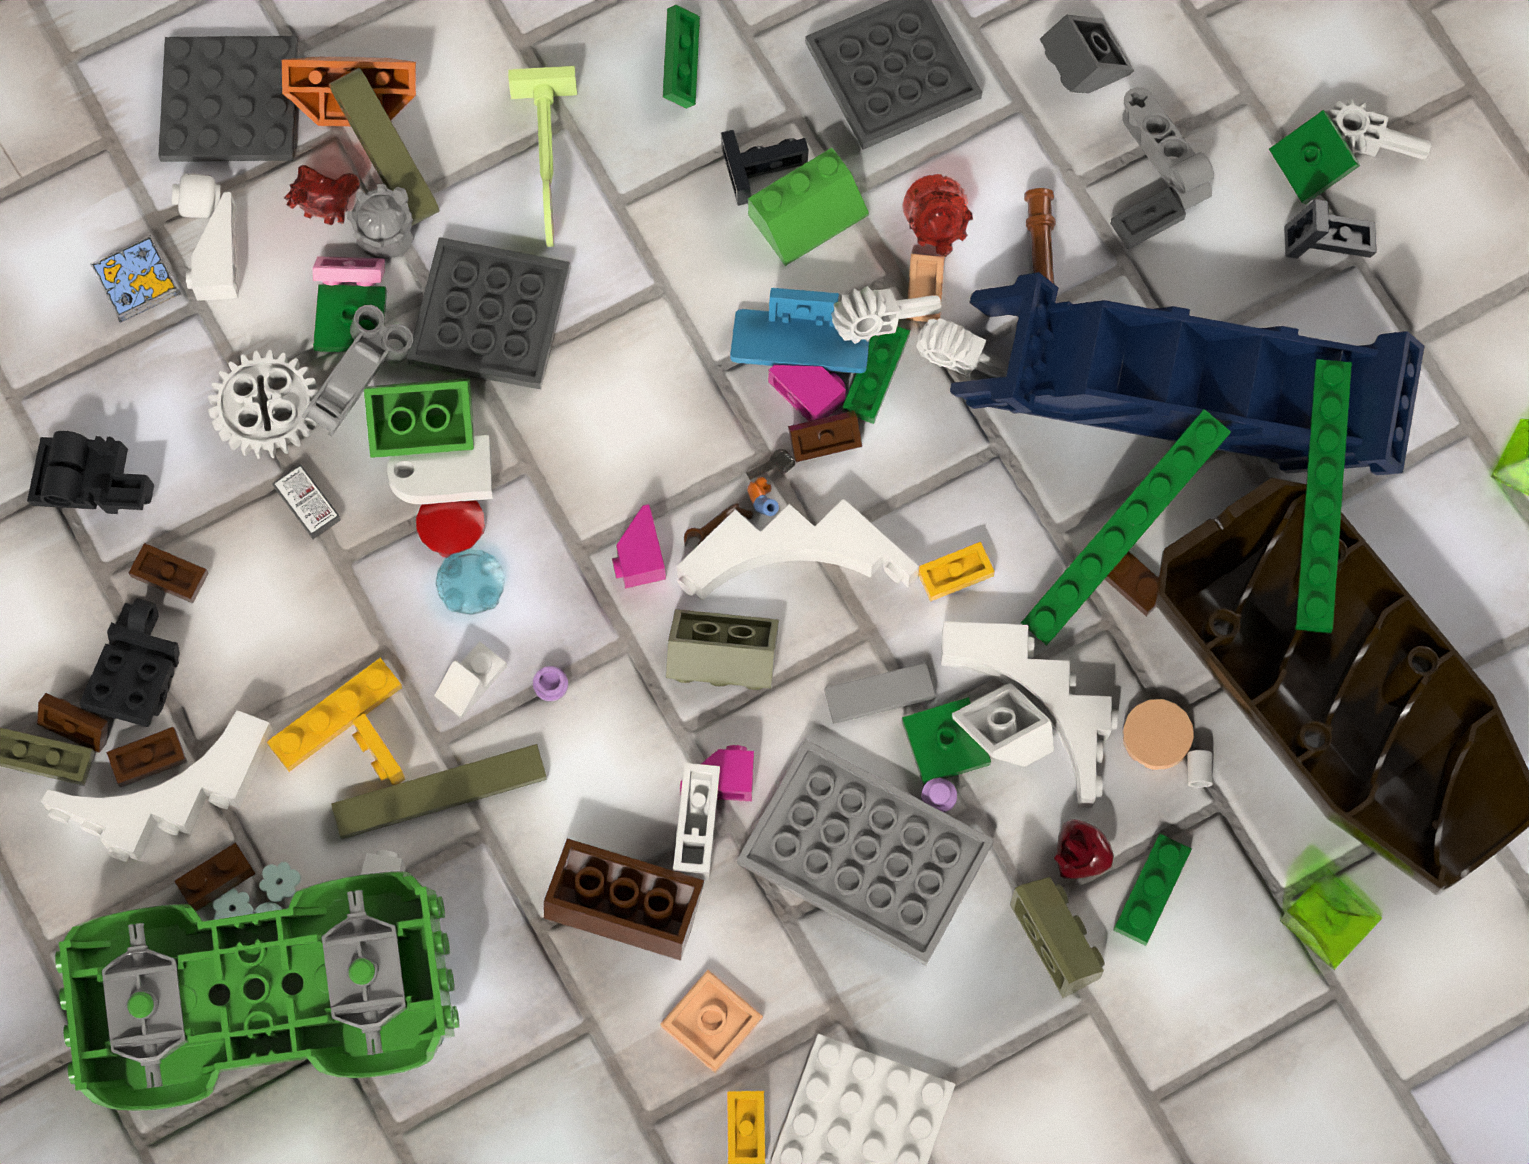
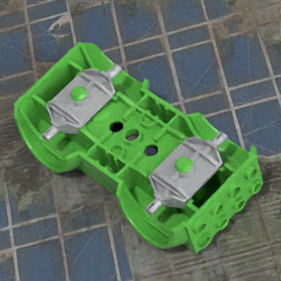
M391 871L345 877L305 887L295 892L288 909L203 921L191 905L171 904L113 913L75 925L71 928L64 941L59 942L60 951L55 953L56 968L58 973H62L64 988H60L59 999L61 1008L67 1010L68 1025H64L63 1029L64 1041L67 1047H71L72 1062L68 1063L69 1081L71 1084H75L76 1091H81L90 1101L97 1105L116 1110L140 1111L166 1109L200 1101L214 1091L223 1071L308 1059L321 1073L347 1078L385 1076L419 1068L433 1059L443 1038L455 1037L454 1028H459L460 1026L457 1006L451 1005L449 992L455 990L452 969L447 970L444 955L450 954L448 935L441 931L440 919L445 918L442 896L438 897L436 891L426 886L423 887L409 872ZM289 973H297L303 979V988L295 995L286 993L282 986L284 977ZM254 978L261 979L265 985L263 996L257 1000L250 999L246 993L248 982ZM216 984H224L230 990V999L222 1006L213 1004L209 997L211 988Z

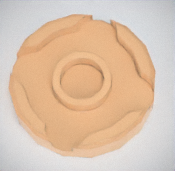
M1164 699L1147 700L1138 704L1128 714L1122 730L1123 744L1129 756L1140 764L1145 765L1144 767L1152 770L1168 769L1179 764L1190 751L1194 739L1193 724L1187 713L1177 704Z

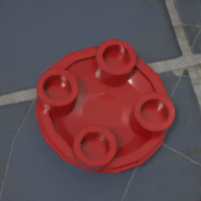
M476 500L422 504L416 517L417 533L422 543L429 549L439 553L442 557L451 558L472 548L484 534V512Z

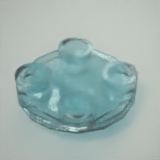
M469 548L453 553L443 561L437 571L435 584L440 599L449 611L473 615L494 609L498 605L504 590L505 577L502 566L494 556L483 550Z

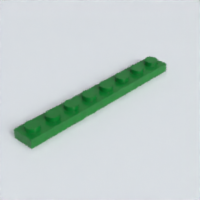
M1316 359L1295 630L1332 633L1352 362Z
M1204 409L1021 621V624L1028 625V630L1047 646L1228 437L1231 431Z

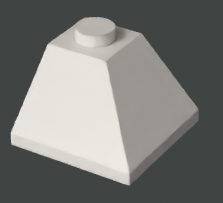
M1011 682L952 713L953 719L992 758L1026 767L1054 751L1051 720Z

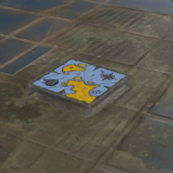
M151 235L90 263L120 323L181 294Z

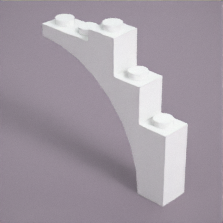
M944 621L942 628L941 665L969 669L993 677L1004 684L1011 682L1051 720V725L1059 735L1070 758L1076 779L1078 807L1093 808L1096 797L1102 796L1103 785L1102 776H1096V763H1102L1103 742L1097 740H1108L1111 729H1117L1118 709L1112 708V696L1069 695V693L1075 694L1076 673L1070 672V661L1027 659L1034 656V637H1028V625Z
M236 710L224 733L202 758L183 773L156 787L131 795L106 798L72 796L47 789L41 802L49 811L48 816L59 822L68 824L71 819L81 823V829L96 836H100L104 832L100 840L108 849V855L127 862L129 857L140 861L157 823H159L157 827L167 833L178 835L179 831L190 835L207 796L210 803L220 808L228 809L229 805L240 809L268 747L267 741L272 738L274 731L269 722Z

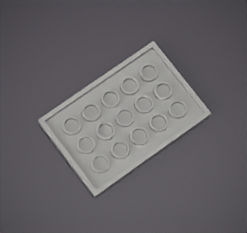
M806 739L740 853L737 864L926 966L991 849L994 839Z

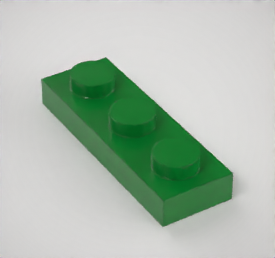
M678 5L667 8L662 97L687 109L696 105L700 16Z
M897 326L895 333L871 337L868 346L866 371L864 373H856L842 407V413L855 411L858 419L872 424L875 423L910 337V330Z
M1159 834L1116 923L1114 931L1144 946L1147 945L1192 848Z

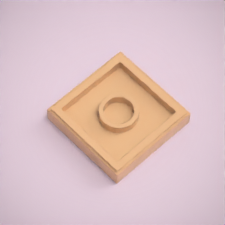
M707 970L662 1021L660 1026L716 1073L760 1023L763 1016Z

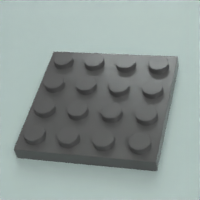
M889 0L805 36V43L863 150L982 98L980 87L931 0Z
M297 36L165 37L158 152L160 162L293 161L296 105L282 94V59L298 58Z
M439 237L413 334V343L407 357L408 364L541 390L570 274V262Z

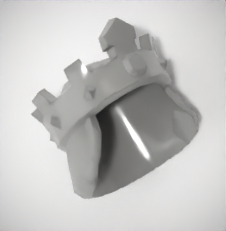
M377 184V189L367 193L360 191L355 195L357 202L353 210L348 211L347 219L352 223L355 232L353 235L357 239L356 242L366 254L374 258L391 259L392 257L395 258L403 255L411 247V243L414 240L410 232L413 219L412 212H410L407 204L409 198L406 190L396 187L392 191L387 189L385 184Z

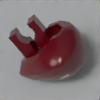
M1071 819L1063 823L1058 835L1057 854L1054 857L1058 862L1062 878L1077 879L1099 875L1112 867L1114 853L1110 842L1100 829L1090 823L1077 819Z

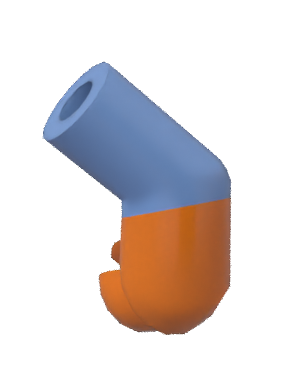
M758 477L754 483L750 482L747 492L756 512L767 516H774L779 510V505L777 501L766 497V494L771 492L772 486L766 483L767 480L764 477Z

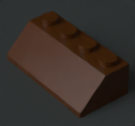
M567 838L543 902L544 918L681 961L693 927L704 880Z

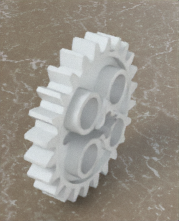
M257 350L254 351L253 360L251 361L242 354V364L239 366L230 361L228 364L231 372L229 374L222 371L218 373L223 383H212L211 386L216 395L208 396L210 404L214 406L208 409L210 417L215 419L211 423L215 431L221 430L219 436L222 442L229 440L232 450L237 449L241 445V451L244 456H247L254 449L257 459L262 457L264 450H268L270 456L275 458L276 448H281L285 454H288L287 444L290 442L300 447L301 444L298 436L301 434L310 437L311 434L307 425H317L309 417L306 419L302 418L306 408L318 392V390H314L317 387L315 379L308 378L310 376L308 368L303 367L299 369L300 364L297 358L288 363L286 353L284 352L278 359H274L272 350H268L265 358H261ZM260 377L264 378V390L268 399L267 410L271 422L270 431L265 430V417L261 409L263 404L258 386V378ZM284 381L287 383L280 390L271 389L276 382ZM242 388H253L252 392L246 396L237 395ZM289 412L292 414L286 421L276 420L277 416L281 413ZM255 418L258 420L252 427L242 426L247 419Z

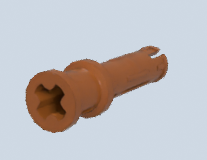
M1035 188L1024 193V200L1028 203L1029 217L1026 219V227L1031 232L1033 273L1039 272L1055 284L1051 231L1056 225V219L1052 216L1051 201L1054 200V192L1047 188Z

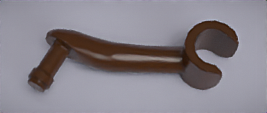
M739 503L733 504L702 528L688 529L684 533V546L686 547L688 540L693 537L700 539L699 545L735 509L749 520L753 518L754 513L753 511L740 508Z

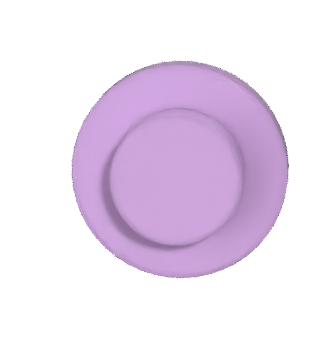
M554 666L544 667L535 674L533 688L536 695L542 700L556 701L567 692L568 679L561 669Z
M935 778L924 785L921 799L923 802L946 813L954 807L957 800V791L950 781L943 778Z

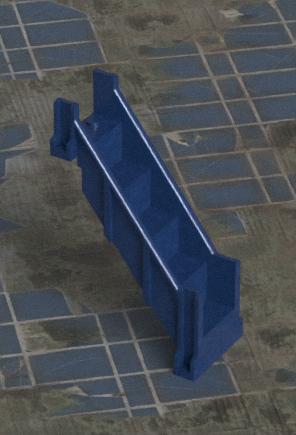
M1039 272L1020 275L1013 285L980 289L971 294L969 303L989 318L1005 315L1019 317L1006 377L951 383V394L955 397L964 398L966 404L972 409L990 407L1010 411L1013 414H1028L1176 442L1205 409L1231 431L1217 450L1265 458L1270 462H1276L1284 473L1307 472L1316 359L1352 362L1344 469L1370 467V472L1374 475L1403 473L1425 348L1408 331L1380 334L1373 344L1356 346L1298 335L1299 329L1292 327L1256 328L1190 316V309L1175 306L1151 309L1107 300L1072 304L1070 301L1056 303L1059 287Z

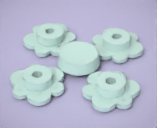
M281 862L278 867L273 864L267 865L262 871L264 879L260 882L259 887L263 892H267V898L271 902L259 905L254 911L253 907L248 903L250 900L249 895L246 892L238 893L233 888L221 895V899H216L213 902V908L216 911L214 920L281 910L282 908L276 903L280 902L284 896L287 898L294 896L296 892L294 887L301 881L299 872L291 869L290 865L286 862Z

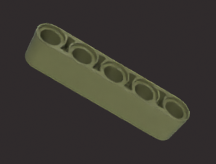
M358 68L329 83L337 103L383 184L392 191L396 187L406 190L409 198L407 204L410 212H412V226L440 212L434 196L362 70Z

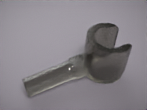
M778 449L772 454L770 460L746 472L749 480L772 470L774 467L782 474H785L796 463L788 451Z

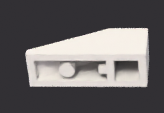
M231 192L223 193L191 256V269H186L187 288L193 289L197 301L238 298L236 206Z
M684 763L673 871L698 879L709 880L720 766Z

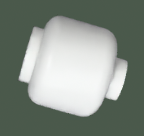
M183 174L180 178V185L173 184L172 204L178 205V212L183 217L208 219L213 215L220 201L221 185L215 184L214 178L210 175Z

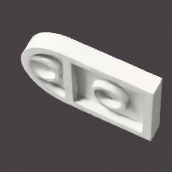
M489 435L474 436V450L391 456L387 465V476L391 490L398 498L412 504L493 499ZM404 469L413 471V474L407 478L396 476L399 471Z

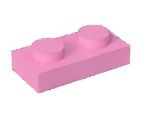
M318 256L313 266V281H322L326 285L356 282L359 286H373L382 281L385 273V258Z

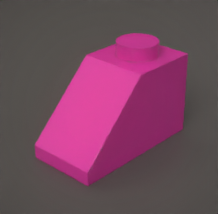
M773 365L768 369V383L807 421L829 417L845 402L846 389L844 382L836 373L831 372L829 374L822 366Z
M643 505L616 545L618 557L612 558L616 579L623 577L625 589L666 579L665 566L650 505Z
M729 745L726 749H718L701 763V765L720 766L717 800L752 802L754 751H747V747L741 745ZM680 781V795L682 790V781Z

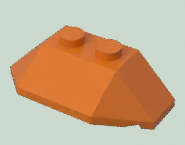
M320 56L282 59V94L318 126H350L330 89L329 83L360 68L391 121L416 96V62L375 57Z

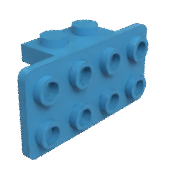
M771 288L769 311L748 309L736 311L730 359L732 362L744 364L822 366L826 371L864 373L867 368L869 341L861 339L858 343L854 344L852 340L844 341L839 335L831 316L834 312L833 304L838 302L839 293Z

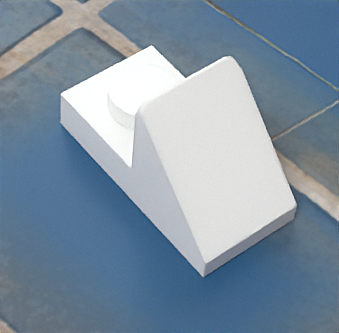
M479 641L461 663L456 660L452 662L434 696L462 719L507 668V663Z

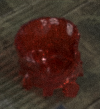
M301 165L298 167L297 179L292 184H289L291 189L284 199L288 201L286 205L291 209H294L298 204L304 211L303 216L311 219L314 215L315 217L324 218L325 224L333 225L337 217L338 223L343 224L345 212L348 211L349 198L360 188V180L357 175L352 173L343 174L335 180L320 174L306 165Z
M942 174L927 175L916 180L907 190L902 203L903 213L907 222H909V228L914 231L917 237V243L922 247L926 244L935 246L936 254L947 257L953 251L951 243L958 239L963 242L968 236L966 232L968 222L973 220V214L967 206L968 198L965 190L960 187L956 180L948 176L943 177Z

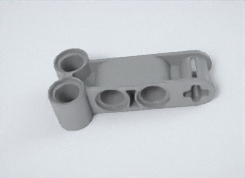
M1136 87L1126 92L1124 96V106L1126 109L1123 112V123L1168 184L1169 189L1184 211L1212 196V189L1209 181L1214 179V171L1205 154L1202 152L1195 154L1152 93L1147 89ZM1170 156H1174V157H1177V158H1176V159H1171V158H1169V157H1170Z
M364 305L356 311L350 326V334L354 342L319 389L302 416L304 419L309 417L327 429L330 436L338 429L386 361L391 364L403 362L407 358L413 343V335L406 326L401 324H393L388 328L384 326L382 311L373 305ZM359 321H371L375 329L366 330L360 326ZM397 339L402 342L404 348L394 349L389 345L388 340Z

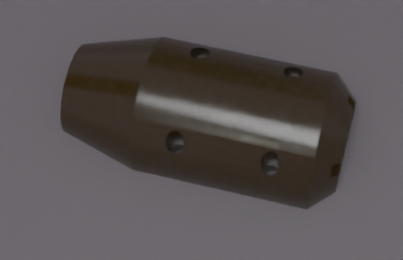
M1270 478L1228 506L1220 515L1214 519H1208L1163 550L1156 607L1324 816L1433 894L1439 895L1468 876L1529 828V769L1493 693L1342 512L1332 633L1295 630L1306 484Z

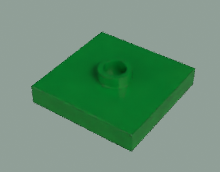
M1324 110L1269 148V151L1303 204L1309 203L1361 166L1329 114Z
M318 284L313 342L314 351L347 352L354 342L350 334L352 320L356 311L364 305L378 307L384 315L385 325L386 287ZM359 321L362 328L366 330L375 329L371 321Z
M969 697L902 717L901 722L923 786L935 778L947 779L991 765L989 754L952 717V713L971 704Z

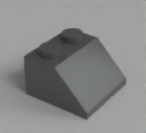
M1066 14L1040 38L1045 48L1047 59L1055 65L1061 75V83L1070 92L1089 94L1134 72L1103 18Z

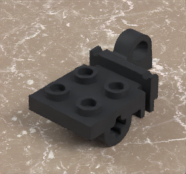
M56 431L53 438L40 437L27 502L32 506L97 509L98 505L107 514H118L119 509L143 510L144 504L151 503L154 484L147 475L123 474L128 448L121 441H115L112 437H107L105 441L101 436H96L95 440H92L76 432Z
M137 598L133 604L125 603L115 624L111 622L107 631L109 644L105 643L80 700L81 709L149 727L153 716L160 715L167 698V683L169 678H173L175 674L173 667H177L179 664L178 657L180 652L177 642L151 636L159 617L154 602Z

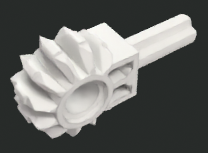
M1351 98L1346 105L1338 101L1333 109L1326 111L1352 153L1355 150L1360 155L1363 153L1375 157L1379 148L1382 147L1423 160L1429 155L1431 149V142L1429 140L1386 128L1389 117L1376 114L1375 111L1366 112V102L1360 104V106H1355ZM1344 125H1351L1356 131H1350Z
M867 286L861 291H857L854 288L853 292L849 295L843 294L842 301L833 304L834 312L831 316L835 328L844 341L852 340L856 344L861 339H865L868 342L870 337L874 335L880 336L895 333L899 319L939 314L941 312V300L939 296L932 295L896 301L890 289L871 291Z
M929 319L923 329L920 330L916 348L919 350V354L927 358L929 362L935 363L939 367H947L965 376H968L974 369H977L994 378L1006 377L1009 362L984 351L983 348L986 340L965 330L964 326H959L953 321Z

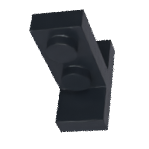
M734 130L721 133V149L738 206L748 204V198L751 197L748 178L799 167L808 162L809 149L805 138L798 140L789 138L782 140L777 145L768 147L754 146L746 152L740 153Z
M1315 199L1284 226L1285 257L1298 259L1310 248L1368 258L1377 253L1375 222L1328 214V201Z

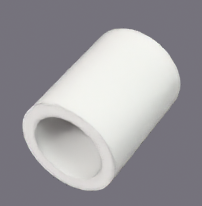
M1194 750L1187 753L1188 786L1202 788L1213 785L1212 752Z

